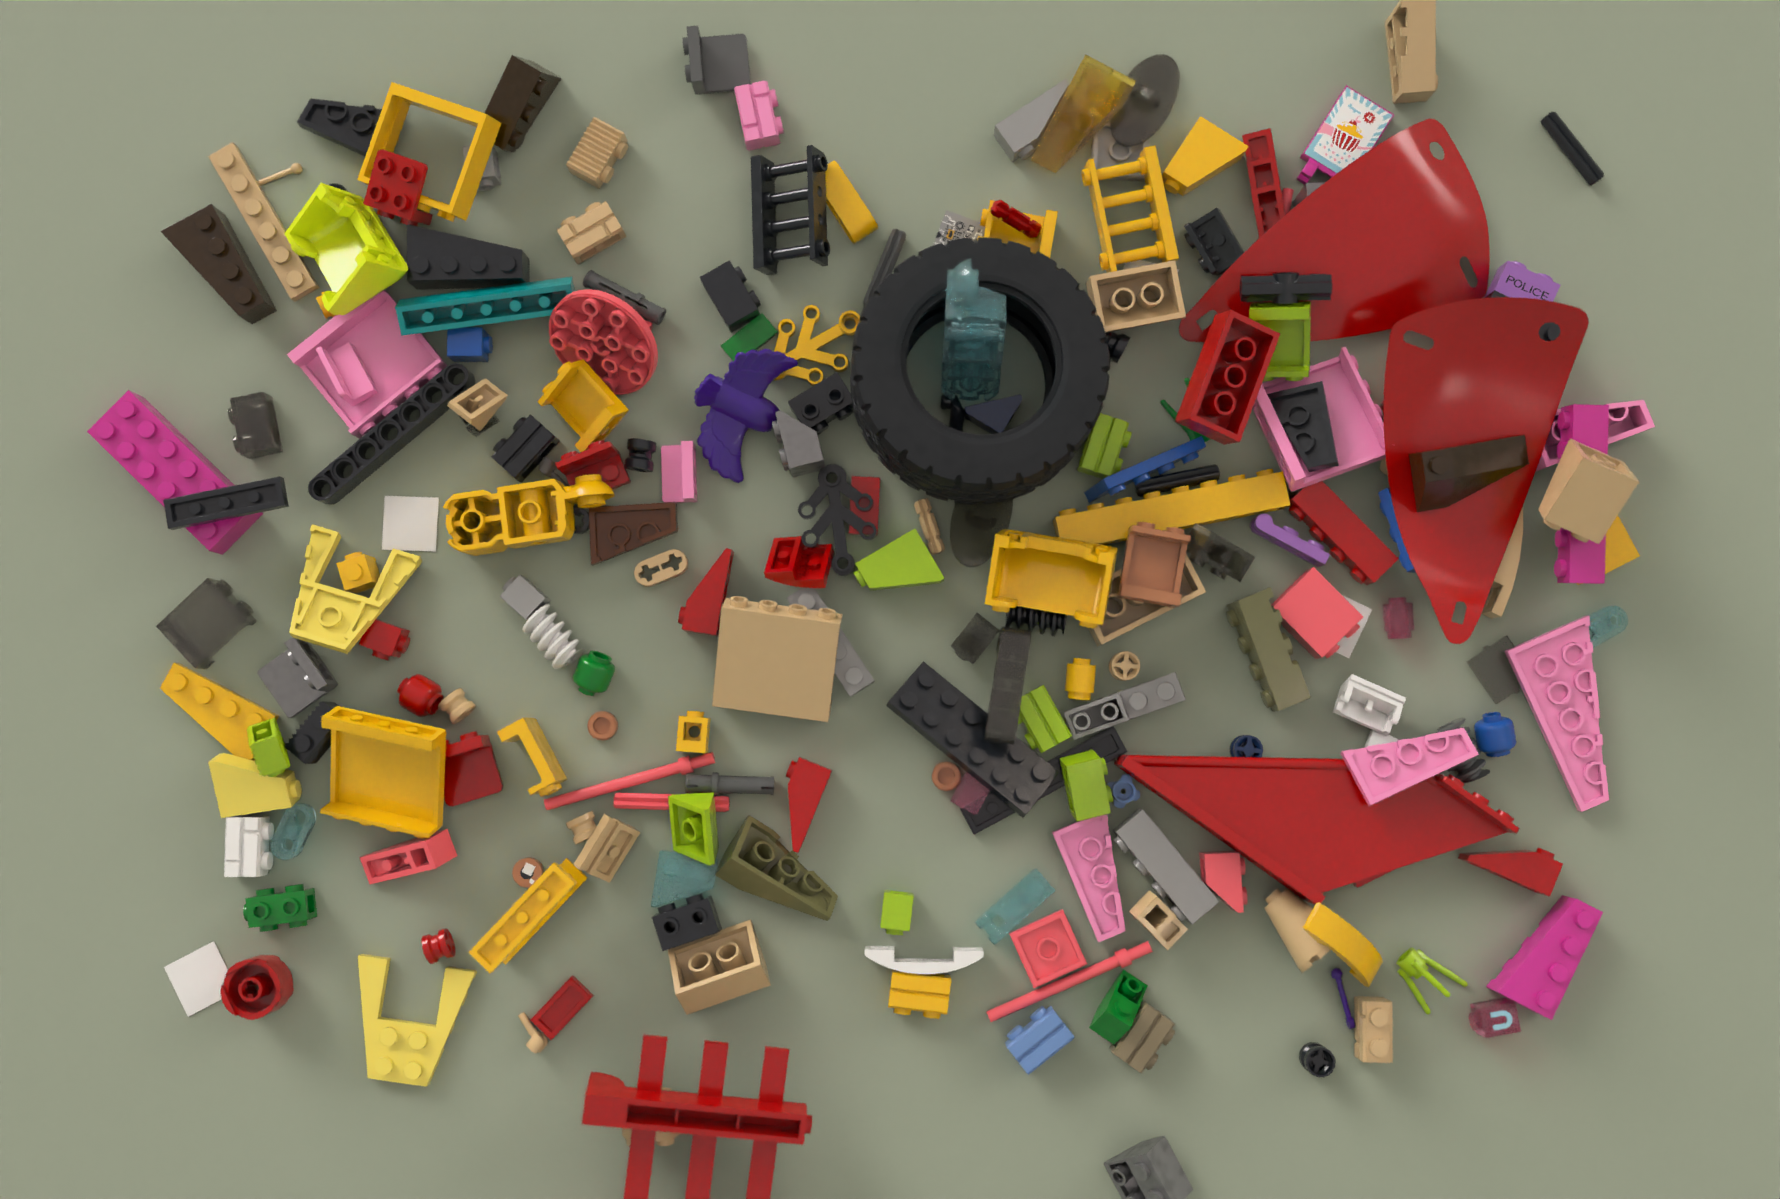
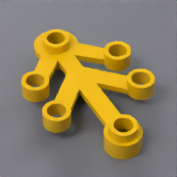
M815 305L806 306L803 310L804 320L796 348L787 353L788 340L796 331L795 324L790 319H783L779 322V335L774 352H782L787 357L794 358L797 361L806 359L829 365L836 372H844L848 368V358L844 354L838 353L834 355L817 349L844 334L849 336L855 335L856 327L860 322V315L852 310L843 312L839 317V324L811 339L814 324L820 319V311ZM810 310H814L817 313L813 319L806 316ZM849 320L856 323L852 329L845 327V323ZM785 324L792 326V330L788 333L781 330ZM841 358L845 361V365L837 367L834 362ZM795 366L784 371L774 379L775 381L781 380L788 375L807 380L810 385L814 386L823 381L824 376L819 368L806 369ZM814 372L819 373L820 379L812 381L810 375Z

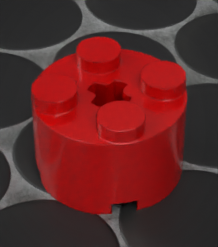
M258 955L242 960L228 969L225 974L224 983L221 985L220 994L224 1006L231 1014L248 1020H255L273 1013L285 1005L294 991L293 979L289 968L276 955ZM257 984L259 986L258 990H256L255 985Z

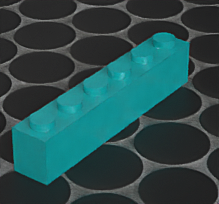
M564 277L405 298L398 301L395 310L401 336L551 316L555 306L565 296L575 292L573 278Z

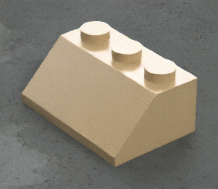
M1175 260L1092 275L1086 282L1088 296L1097 310L1095 315H1099L1105 333L1186 318Z
M751 920L668 949L675 995L686 1015L771 986L766 962Z

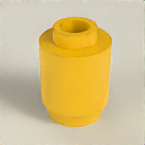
M1073 658V663H1067L1065 691H1068L1067 698L1091 700V693H1094L1096 665H1090L1091 659Z

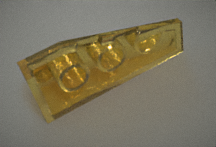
M1085 54L1031 160L1057 173L1123 108L1136 81Z

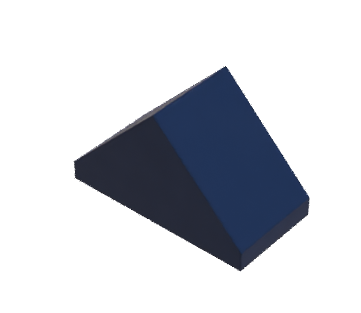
M1019 394L967 406L964 408V416L967 420L990 434L1004 432L1021 405L1022 396Z

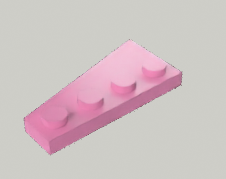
M1464 728L1428 734L1412 739L1397 740L1396 742L1381 745H1371L1355 750H1346L1340 753L1368 806L1479 755Z
M1107 814L1074 822L1053 831L1052 835L1097 942L1099 943L1125 932Z

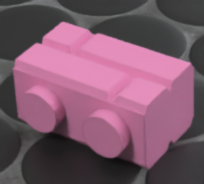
M767 81L736 86L734 91L747 150L779 145V134H783L784 131L781 116L775 117L773 107H778L775 89L769 90Z

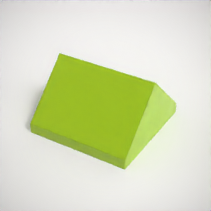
M714 792L668 796L673 851L709 866L715 864L719 842Z

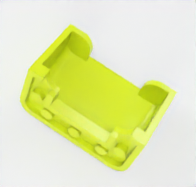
M320 183L284 234L291 244V249L297 255L315 259L332 291L327 290L322 295L321 299L324 303V308L333 315H346L401 280L408 271V265L373 207L364 205V199L356 194Z

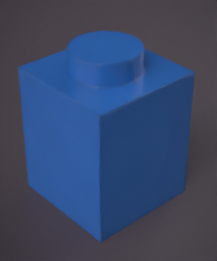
M463 327L447 330V356L453 362H488V354H491L493 351L492 337L482 327Z

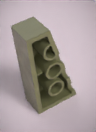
M1271 587L1228 604L1227 608L1229 611H1226V616L1231 627H1236L1240 638H1237L1238 645L1243 654H1248L1251 661L1249 670L1255 681L1259 680L1263 689L1260 695L1264 705L1267 708H1271L1272 712L1307 700L1311 696L1299 663L1296 660L1291 661L1289 656L1293 654V647L1289 637L1280 631L1283 619L1278 609L1275 610L1270 604L1269 599L1273 598L1274 595Z

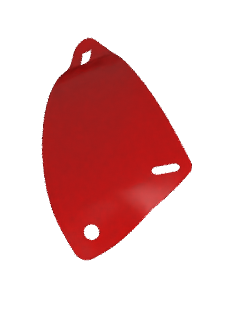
M1429 118L1398 132L1360 156L1308 195L1253 243L1186 314V318H1183L1179 324L1181 337L1190 342H1205L1211 325L1202 331L1196 321L1211 310L1216 311L1217 314L1233 310L1249 318V308L1252 302L1240 301L1241 276L1272 275V273L1298 272L1299 275L1331 274V300H1304L1311 301L1310 342L1392 329L1397 321L1417 312L1452 302L1483 298L1487 292L1490 264L1487 219L1472 176L1444 126L1439 121ZM1431 142H1436L1442 147L1444 151V158L1442 160L1436 159L1430 151ZM1463 256L1468 258L1478 281L1476 287L1469 285L1460 266V259Z
M1494 297L1471 299L1443 304L1417 312L1397 321L1390 331L1385 368L1383 417L1386 466L1392 504L1410 561L1431 601L1446 639L1453 644L1464 643L1470 638L1480 618L1527 497L1565 386L1588 328V316L1578 307L1532 298ZM1549 322L1557 324L1560 327V334L1555 340L1544 341L1540 338L1539 329L1543 324ZM1407 331H1413L1433 339L1434 345L1431 349L1427 350L1405 342L1404 334ZM1525 435L1528 465L1449 507L1417 512L1409 460L1410 453ZM1459 601L1464 602L1467 606L1463 624L1451 621L1455 605Z

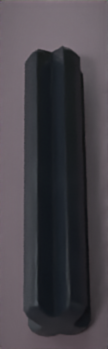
M1555 111L1549 113L1541 120V124L1590 185L1595 184L1604 177V172Z
M1213 464L1154 476L1136 485L1135 490L1137 495L1142 497L1144 494L1160 491L1162 493L1171 491V489L1176 487L1196 486L1206 481H1218L1220 479V471L1218 466Z

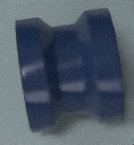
M1238 736L1231 742L1230 754L1232 757H1244V754L1245 757H1262L1263 745L1254 736Z

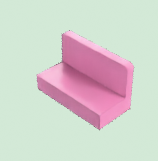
M350 342L331 353H328L321 346L316 349L338 394L351 406H355L378 393L355 347Z
M681 441V445L662 446V501L664 503L697 502L696 445L693 441Z

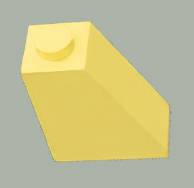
M226 753L218 754L208 762L221 818L291 808L300 800L302 794L301 783L299 780H296L295 773L292 770L286 769L284 773L274 777L262 776L255 761Z

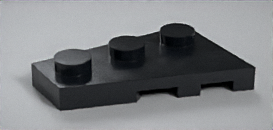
M310 98L297 123L307 131L366 156L382 109H376L375 106L371 105L358 107L346 105L345 102Z
M1320 381L1267 394L1283 429L1308 471L1312 472L1339 466L1323 382Z

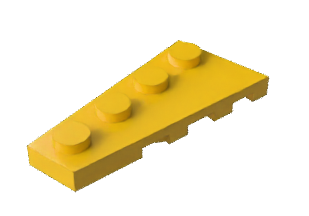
M173 663L160 687L166 695L234 756L255 761L251 748H249L247 728L275 718L277 721L279 715L180 663Z

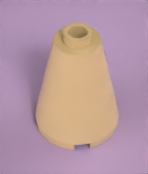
M1277 888L1265 899L1268 905L1264 909L1302 973L1313 966L1312 963L1321 959L1331 950L1328 946L1318 943L1303 929L1313 907L1288 889L1281 892Z

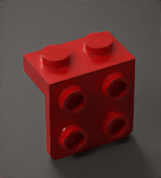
M383 149L378 150L363 204L378 209L377 214L390 219H394L395 215L401 217L400 223L418 226V223L430 226L433 214L417 209L428 171L427 165Z
M477 731L460 735L459 742L450 744L449 740H446L444 799L447 806H457L502 791L503 784L489 735H478Z

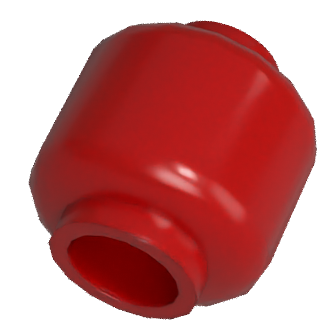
M416 674L410 679L405 678L397 690L400 706L418 717L435 714L439 709L438 705L444 699L440 685L422 674Z

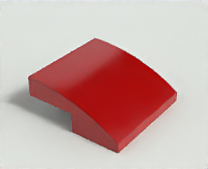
M802 536L774 538L764 570V576L769 580L794 587L826 588L834 556L832 544H819L814 548H808L803 544Z

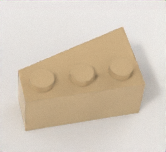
M1400 0L1385 21L1393 104L1425 102L1438 87V76L1436 74V0Z

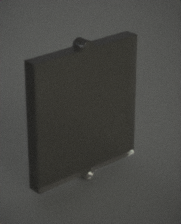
M1504 636L1491 646H1484L1482 652L1467 661V664L1495 704H1498L1513 693L1518 694L1521 688L1504 652L1514 647L1508 636Z

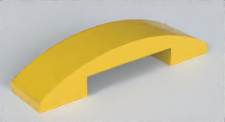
M1317 902L1303 929L1318 943L1328 946L1351 968L1349 972L1364 986L1369 988L1383 963L1380 953L1357 929L1329 908Z

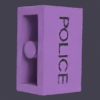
M1507 261L1497 269L1485 297L1495 290L1508 297L1554 301L1561 285L1553 282V279L1546 274H1536L1528 270L1520 262Z

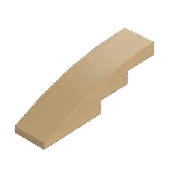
M1523 507L1491 586L1493 589L1481 613L1491 619L1502 617L1513 589L1522 546Z

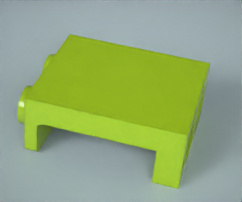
M1311 301L1291 304L1252 302L1249 308V319L1280 333L1263 381H1272L1274 377H1286L1287 381H1301L1303 377H1309Z

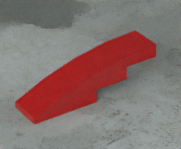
M1271 128L1242 135L1243 143L1249 146L1245 155L1259 238L1286 215Z

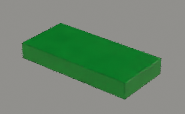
M761 313L720 346L729 358L734 361L735 355L738 352L747 353L750 350H758L777 335L778 331L765 315Z

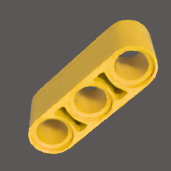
M835 160L830 162L825 171L826 204L848 238L855 244L876 231L878 225L839 164Z

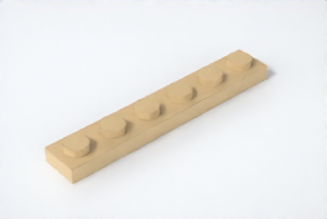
M232 142L209 155L210 161L290 299L296 302L319 288L302 257L291 249V244L284 234L286 229L258 184L237 145Z

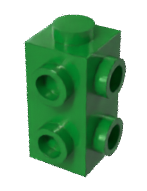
M304 884L285 886V892L275 893L274 888L256 890V896L245 898L246 904L243 908V915L245 920L248 921V928L259 927L260 932L279 929L278 924L289 923V928L308 925L307 920L317 917L315 889H304Z

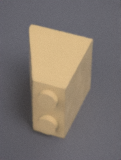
M1570 438L1538 510L1544 519L1543 522L1547 526L1558 531L1564 528L1570 531L1574 538L1587 543L1588 540L1599 544L1639 481L1625 462Z

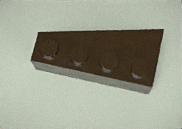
M210 204L160 231L241 318L254 324L277 311L226 215L214 205Z

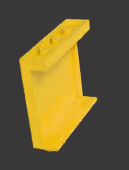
M336 706L321 717V728L331 730L330 802L320 809L321 814L330 815L339 820L356 821L364 826L373 825L386 828L390 832L412 834L416 838H430L443 826L446 729Z

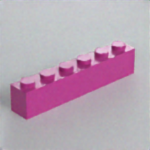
M1572 404L1561 407L1557 420L1558 428L1561 429L1560 442L1557 445V456L1559 459H1561L1570 438L1608 455L1609 405ZM1561 528L1559 531L1557 530L1555 533V545L1558 547V559L1554 564L1557 583L1605 584L1606 534L1599 544L1591 540L1585 543L1574 538L1570 534L1571 532L1564 528Z

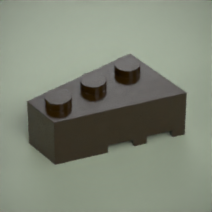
M512 55L485 111V114L501 123L494 145L504 151L515 152L523 144L526 133L562 78L533 61Z

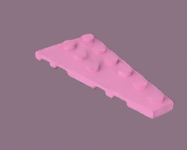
M1585 615L1504 651L1575 806L1580 812L1609 801L1606 765L1603 764L1601 746L1603 745V737L1600 734L1599 728L1600 709L1596 672L1593 671L1592 662L1593 643L1590 642L1589 626H1591L1590 615Z

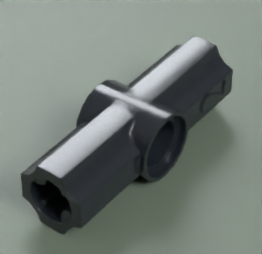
M1298 272L1272 273V275L1241 276L1240 280L1241 302L1272 301V303L1291 304L1304 300H1331V274L1299 275Z

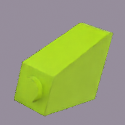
M916 529L909 531L856 562L857 571L853 572L860 586L864 587L867 585L870 591L939 584L945 579Z

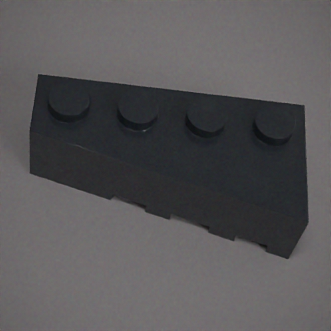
M407 224V281L416 290L489 288L530 282V259L521 249Z

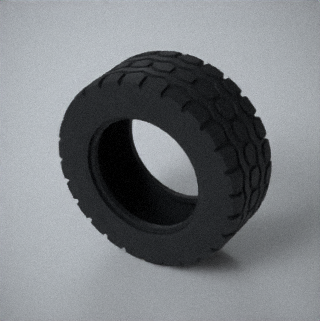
M978 237L977 241H973L972 238H961L947 241V245L939 243L920 251L919 256L912 255L894 268L893 274H888L879 283L873 292L874 295L868 299L859 318L860 322L856 327L853 340L850 374L851 398L858 426L861 427L862 435L873 453L879 455L878 459L892 474L899 475L900 480L918 491L922 489L926 491V495L944 501L951 499L954 500V503L977 505L978 502L994 504L1007 501L1008 498L1015 499L1034 491L1036 487L1044 485L1055 477L1072 460L1090 434L1103 408V401L1106 398L1109 385L1107 371L1110 370L1109 347L1104 343L1107 337L1099 315H1095L1097 310L1084 289H1079L1080 284L1064 268H1057V263L1048 256L1038 251L1036 253L1030 252V247L1008 241L1005 244L1002 243V239ZM982 315L1001 320L1018 330L1030 342L1041 361L1045 378V393L1042 406L1027 421L1004 432L971 434L953 429L933 417L919 402L912 389L907 372V357L913 345L931 327L952 317Z

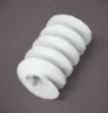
M545 604L527 619L523 626V631L526 634L532 633L530 640L532 642H539L537 645L538 650H547L544 657L546 660L554 659L552 667L559 669L579 658L584 653L585 648L575 650L579 640L575 639L570 642L567 640L572 631L568 630L562 633L560 630L565 623L561 621L554 624L553 621L557 617V613L554 612L547 615L546 612L550 605Z

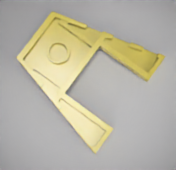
M312 524L310 528L311 538L305 552L304 572L301 573L299 582L301 585L299 597L296 598L289 633L292 638L348 654L420 566L422 560L420 556L393 548L369 598L323 585L319 582L342 537L339 532Z
M366 954L358 955L368 1078L424 1087L428 1086L443 1054L447 1039L454 1028L461 1006H463L473 978L477 974V970L449 966L445 968L437 1022L434 1025L381 1017L391 958Z

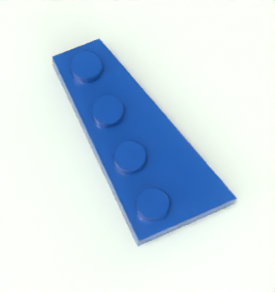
M1202 436L1103 478L1084 492L1089 503L1107 494H1110V496L1116 495L1126 489L1125 486L1133 482L1136 486L1151 478L1150 475L1157 471L1161 475L1174 469V464L1181 460L1183 464L1199 458L1197 452L1205 448L1206 444Z

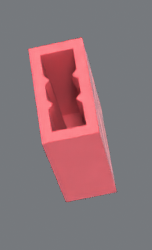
M1314 567L1307 569L1271 604L1275 610L1278 609L1283 619L1281 625L1315 659L1332 656L1340 647L1337 643L1344 636L1346 638L1351 637L1360 628L1357 623L1363 618Z

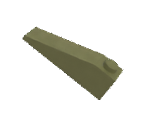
M749 815L724 852L715 875L739 890L828 921L831 918L838 896L814 871H808L797 860L799 856L793 850L789 852L778 841L780 836L773 829Z

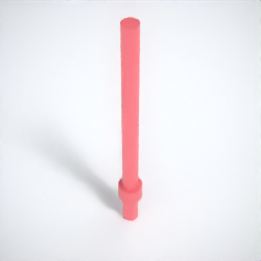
M713 752L693 758L685 756L678 758V762L544 799V805L546 810H551L681 773L686 775L693 773L696 768L716 763Z
M1148 941L1128 950L1126 948L1114 952L1115 955L997 1006L986 1011L990 1022L996 1021L1119 966L1121 969L1132 964L1131 961L1153 951Z

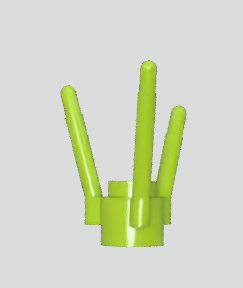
M1412 947L1397 960L1396 964L1400 967L1397 973L1406 981L1425 1013L1430 1014L1431 1010L1413 982L1412 976L1415 979L1424 976L1445 997H1450L1451 994L1427 971L1429 967L1426 963L1463 987H1467L1468 983L1426 956L1420 949L1416 951Z

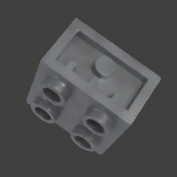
M290 638L284 644L288 650L257 672L288 718H293L338 686V683L310 643L296 638Z

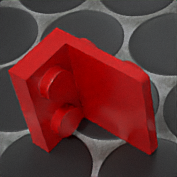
M599 440L588 445V450L581 453L577 451L566 453L560 457L561 461L555 463L557 469L566 476L569 486L576 484V477L591 474L601 475L602 481L608 484L612 490L631 483L627 470L624 468L621 455L610 441Z

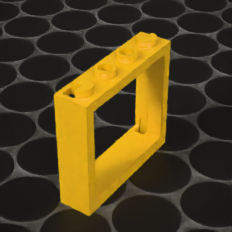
M391 82L357 180L367 185L369 184L378 150L383 149L394 152L410 104L475 126L477 128L450 204L448 205L421 195L417 209L426 213H430L431 209L437 210V216L451 222L454 221L455 217L466 221L501 123L488 114Z

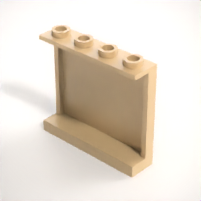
M742 596L726 598L721 607L712 706L828 722L832 706L831 698L840 624L843 614L836 613L835 610L829 608L811 610L800 604L782 606L777 605L776 602L771 600L753 602L748 601L747 598Z

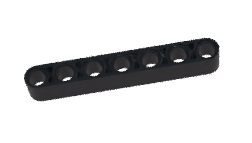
M452 363L445 367L313 477L308 485L310 496L328 505L336 504L446 413L450 409L447 406L449 401L475 385L473 373L459 363ZM459 373H464V381L454 385V377ZM442 391V399L437 403H432L433 394ZM419 409V418L414 422H410V414L414 410ZM393 428H397L398 434L396 438L389 441L388 432ZM374 446L375 455L370 459H366L367 449ZM352 465V474L345 478L343 475L344 469ZM329 483L330 492L323 497L321 494L322 487Z

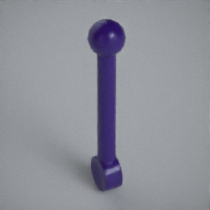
M1334 968L1331 971V976L1336 980L1346 1016L1348 1029H1353L1356 1026L1351 1016L1341 980L1343 972L1339 968Z

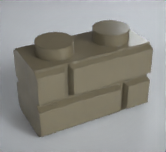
M1142 1000L1132 1027L1114 1045L1112 1044L1109 1049L1114 1055L1142 1074L1145 1068L1150 1070L1158 1059L1156 1052L1162 1044L1167 1045L1173 1038L1175 1030L1172 1028L1175 1023Z

